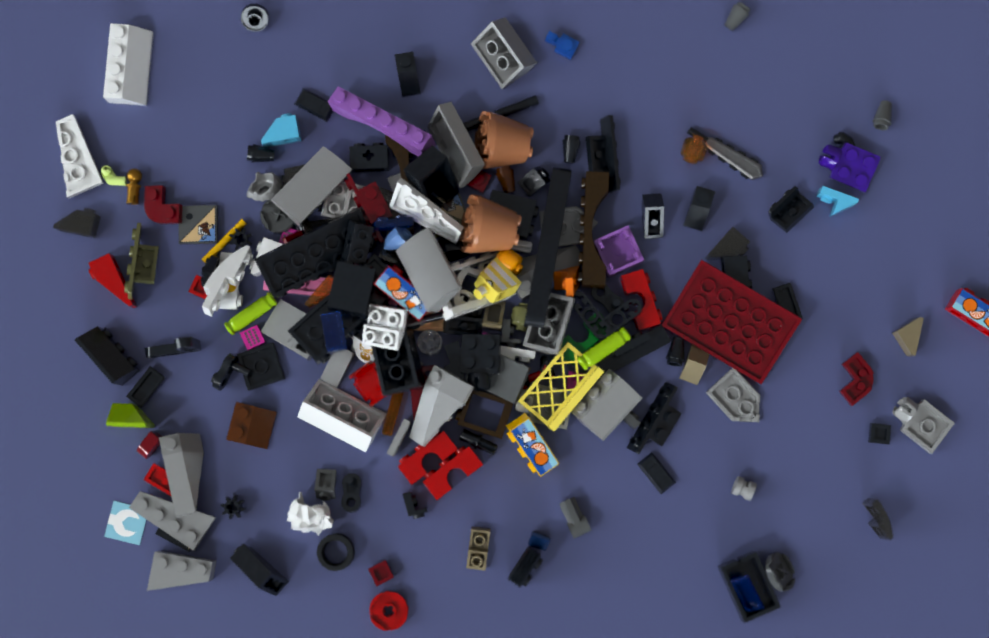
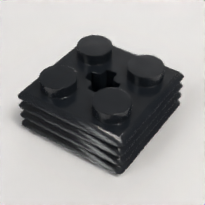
M528 546L509 574L508 581L511 580L512 583L518 585V588L522 587V585L526 587L532 578V575H530L533 568L537 570L543 561L540 558V552L537 553V550L534 551V548Z

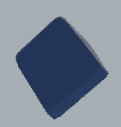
M533 531L528 545L546 551L551 538Z

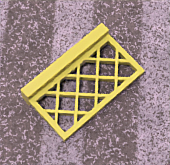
M569 342L564 345L559 355L553 358L518 400L521 405L554 432L604 373L601 368L593 365L590 366L591 368L586 374H579L577 356L581 357L583 354ZM567 348L574 353L575 361L564 362L563 353ZM575 363L576 375H565L564 364ZM561 364L562 376L551 377V367ZM576 377L577 385L574 389H566L565 378ZM562 378L563 389L553 390L552 379ZM549 379L550 391H539L538 383L540 380ZM553 392H564V401L561 404H554ZM550 393L551 404L540 405L539 394ZM529 394L537 395L536 406H529L524 402ZM551 406L552 415L546 420L541 416L540 407Z

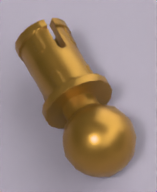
M135 168L130 169L127 173V179L130 184H126V187H128L126 204L131 203V205H139V188H141L138 182L142 178V173Z

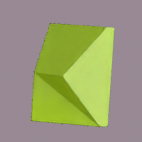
M112 403L106 426L155 428V424L136 404Z

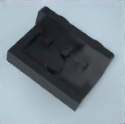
M794 186L791 190H787L778 202L771 205L768 213L770 220L787 233L814 206Z

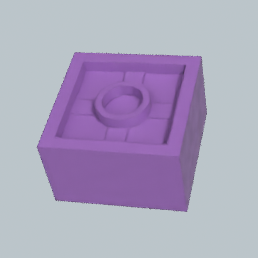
M629 225L593 240L600 259L606 265L607 278L635 267L644 261Z

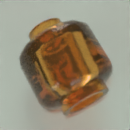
M693 135V137L685 138L680 151L684 161L697 164L704 160L708 145L703 141V137Z

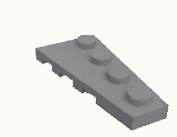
M143 491L138 493L129 507L193 551L217 518L197 510L196 513L176 517L173 502Z

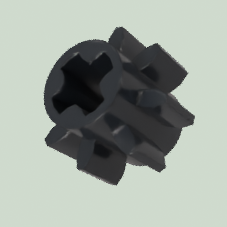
M235 228L236 233L234 235L229 234L233 238V241L229 244H235L236 251L239 247H244L247 244L252 245L248 239L252 237V234L246 235V228L242 232ZM243 234V238L246 241L245 243L241 242L239 245L236 237H240Z
M234 495L233 500L230 497H226V504H221L225 509L222 514H229V519H233L234 514L240 518V512L246 510L242 507L244 500H237L238 495ZM230 504L237 506V510L232 512V508H229Z

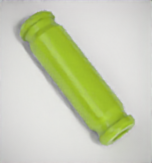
M269 292L266 293L267 295L262 296L230 318L228 322L224 323V326L231 335H234L235 332L242 330L269 311L274 305L276 306L277 301Z
M621 327L619 331L614 332L587 350L577 360L581 367L587 370L588 367L595 365L623 346L627 341H630L631 336L624 327Z

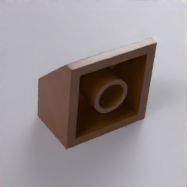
M236 402L226 440L268 449L277 412Z

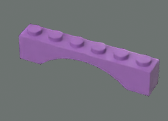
M339 86L328 100L335 113L349 120L364 123L382 132L417 156H420L432 145L436 146L431 134Z

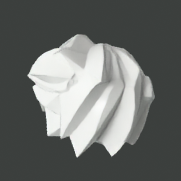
M299 492V497L290 505L287 521L291 522L293 530H301L304 533L313 531L319 536L322 530L332 528L333 519L330 515V509L324 501L323 505L318 504L310 507L304 503L302 493Z

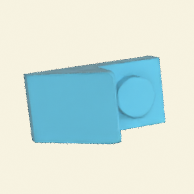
M822 186L817 193V197L821 198V201L829 204L834 203L830 217L854 206L859 201L858 198Z

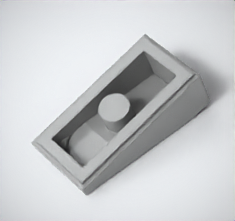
M341 348L339 351L334 350L320 379L337 388L355 354L345 348Z

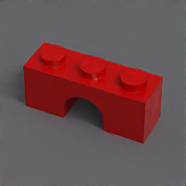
M640 269L621 275L620 281L625 296L637 294L643 300L641 314L633 320L637 332L660 325V320H663L660 309H656L654 302L657 300L654 291H650L648 284L651 281L648 273H644V270Z
M439 431L425 447L418 445L414 449L416 452L412 456L407 454L400 459L399 462L401 464L397 467L410 484L413 485L428 473L423 467V458L427 454L435 453L444 461L456 452L458 448L445 431L441 433Z
M462 446L455 452L457 456L452 460L448 457L439 464L441 466L439 470L435 472L432 469L424 476L426 480L423 483L436 500L453 489L447 479L448 473L452 469L459 468L469 476L483 465L470 446L467 448Z

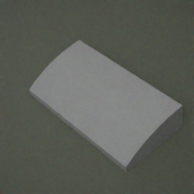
M452 102L438 105L427 127L440 152L448 157L459 188H463L476 177L485 164Z
M323 146L271 201L300 226L347 178L346 174H351L352 168Z
M430 228L415 234L396 250L426 311L438 313L462 288Z

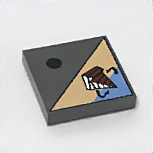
M183 206L182 224H179V244H217L218 206Z

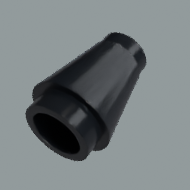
M565 135L564 140H562L564 162L575 163L581 144L579 136Z
M255 144L253 146L248 145L247 160L251 161V163L274 161L275 150Z
M673 337L666 355L668 365L680 367L682 362L685 361L683 338Z

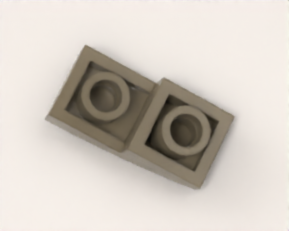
M471 527L466 568L486 570L491 529Z

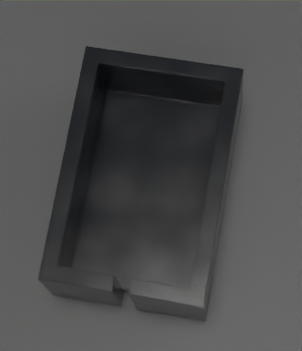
M433 145L404 168L409 184L440 209L444 204L432 195V192L446 203L459 193L448 157Z
M751 551L737 557L738 562L732 559L717 566L742 622L746 623L781 607L757 552Z

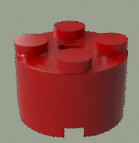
M367 362L349 375L350 380L355 379L353 385L363 399L371 401L369 403L370 407L386 397L382 395L374 362L371 364Z

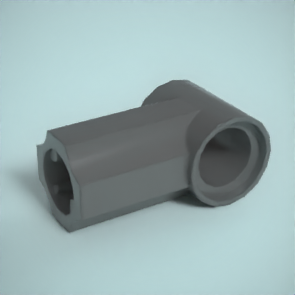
M575 497L559 503L574 539L592 531Z

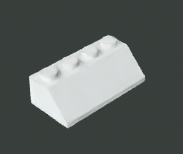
M110 23L103 98L107 102L147 106L153 42L152 31L127 24Z
M318 379L302 402L297 417L366 452L387 413L373 406L370 407L369 404Z

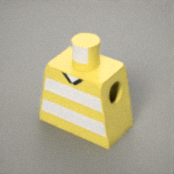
M495 257L477 277L474 283L476 289L473 293L479 300L486 297L490 303H495L515 294L522 282L499 261L498 257Z

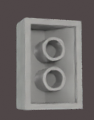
M506 17L492 21L471 43L502 89L524 76L537 64Z
M550 293L544 328L528 326L523 346L531 351L547 355H559L575 298Z
M608 369L585 394L571 413L585 427L604 441L641 401L642 397L621 377Z

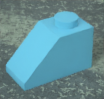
M287 113L281 115L280 118H276L261 139L262 145L267 148L302 141L296 115Z

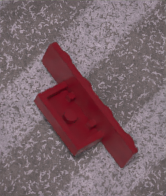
M350 173L346 174L347 179L344 181L349 191L353 189L356 195L353 199L357 207H362L365 212L363 217L366 223L374 227L372 236L375 242L379 241L380 244H383L384 240L376 224L391 218L393 215L376 182H373L358 190Z

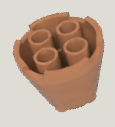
M482 111L479 116L481 125H479L478 131H475L474 145L485 164L482 169L522 164L526 162L528 157H532L533 147L530 146L534 133L533 127L491 111Z
M471 194L467 199L469 207L466 208L461 220V225L464 227L460 236V241L464 245V247H461V251L470 254L510 250L513 245H517L519 241L517 227L520 226L521 215L482 196Z

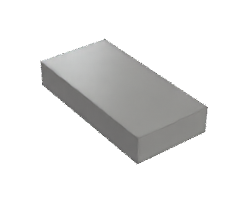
M403 420L387 454L393 457L396 455L412 424L410 421Z

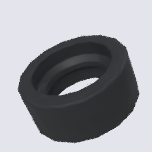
M334 533L327 535L320 541L317 547L318 561L324 568L331 571H339L346 568L354 559V544L349 537L343 534ZM335 540L341 541L347 548L345 560L338 564L329 562L324 553L327 544Z

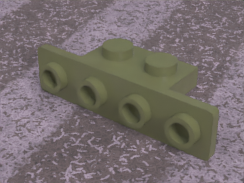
M137 223L136 229L133 228L132 240H135L134 246H130L129 257H132V264L128 263L127 275H130L129 281L125 282L124 293H128V299L131 300L133 298L135 282L154 284L159 246L140 244L141 223Z

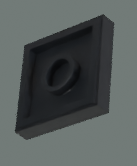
M274 342L237 354L239 364L252 370L249 377L243 375L248 391L285 379Z

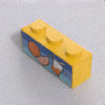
M526 413L506 425L509 430L506 434L512 443L517 442L519 445L517 450L522 458L527 457L529 460L527 465L532 473L537 472L541 477L559 465L554 454Z

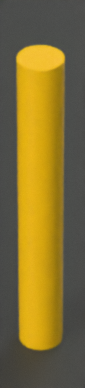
M241 219L202 260L206 263V259L210 258L211 255L216 256L233 239L229 234L234 235L236 233L235 228L240 232L247 223Z

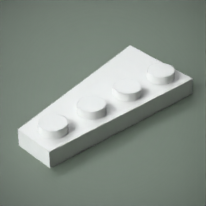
M72 114L56 121L58 141L61 148V161L64 168L63 175L67 188L66 195L70 199L102 185L104 182L75 115Z
M399 179L389 208L426 228H430L431 231L456 244L464 227L404 179Z

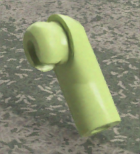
M108 165L101 168V175L107 184L126 186V176H116Z

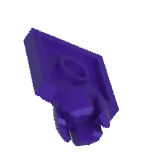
M846 142L842 148L826 145L822 152L831 157L820 156L819 164L830 169L831 175L829 178L866 192L881 157Z

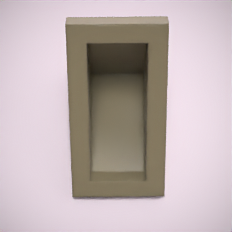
M506 302L485 307L482 322L483 329L501 331Z
M922 317L912 320L892 333L906 356L912 357L916 355L924 319Z
M691 344L679 379L698 385L707 366L709 353Z

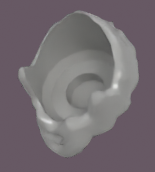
M257 172L256 179L251 183L246 195L247 198L264 202L265 200H271L284 185L280 176L273 172L264 174Z

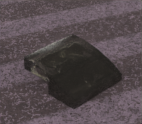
M867 498L862 504L873 517L868 522L870 527L880 539H893L891 523L882 504L878 499Z

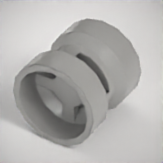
M737 476L731 494L741 495L744 499L750 501L756 490L757 483L753 481L747 482L743 477Z

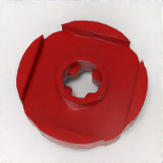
M385 591L374 597L370 604L369 614L372 623L377 628L391 631L400 628L405 623L409 607L401 594L395 591ZM392 606L394 614L386 616L384 614V607Z

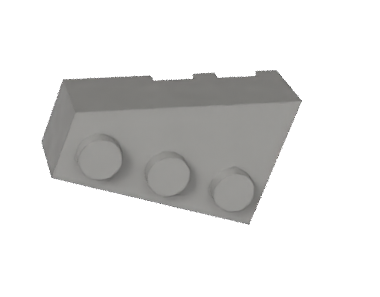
M161 550L155 551L147 591L211 581L214 578L217 560Z

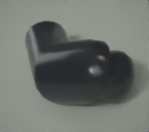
M838 132L833 137L836 144H844L846 142L856 146L853 138L844 132Z

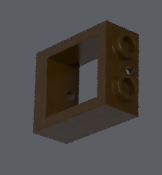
M472 391L463 409H458L455 420H458V425L502 439L514 403L482 391ZM473 394L505 405L496 432L464 421Z

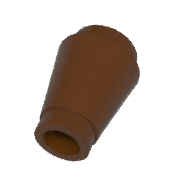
M511 165L497 168V174L495 175L504 193L516 191L514 169H511Z

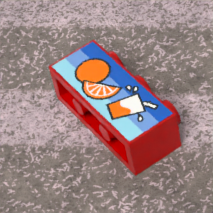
M389 265L375 281L374 285L420 321L427 311L410 278L407 280L403 277V271L396 265L393 267Z
M968 288L956 290L945 310L989 337V301L984 298L979 299Z

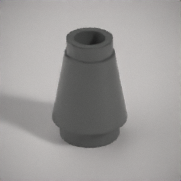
M738 2L736 5L734 4L724 25L731 31H734L749 16L750 9L741 2Z
M880 102L872 120L875 129L887 130L891 126V102Z

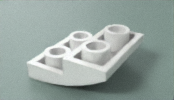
M342 182L325 199L321 216L336 219L358 208L353 199L356 196L353 189L349 191L346 183ZM355 184L358 190L365 187Z
M369 304L368 323L364 324L362 344L399 350L408 310Z

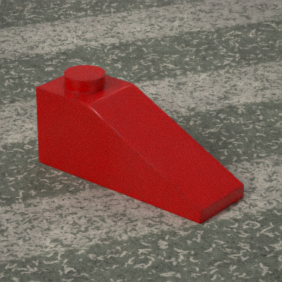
M108 253L88 263L90 266L88 271L93 280L96 279V281L129 307H137L134 298L132 300L128 299V293H124L126 281L114 255Z

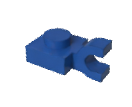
M551 31L548 32L545 42L556 46L554 52L571 60L579 44V41L565 34H562L561 38H559Z

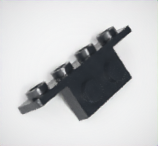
M608 115L600 119L601 136H588L585 138L589 171L609 172L608 193H613L620 190L621 180L618 172L619 161L616 152L615 123L613 122V116Z
M659 326L644 334L640 331L632 335L633 340L625 343L596 363L604 371L602 376L608 369L615 372L670 343L671 340L664 327Z
M665 382L660 388L657 397L650 405L637 431L631 437L627 449L640 454L648 439L663 446L682 414L669 405L678 389L676 386Z

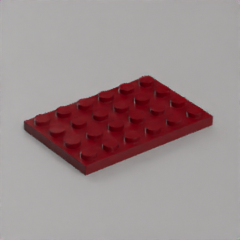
M701 259L661 326L752 380L762 384L802 321V318Z

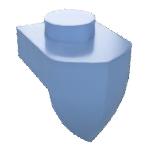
M395 227L387 235L384 249L396 250L413 236L408 229Z

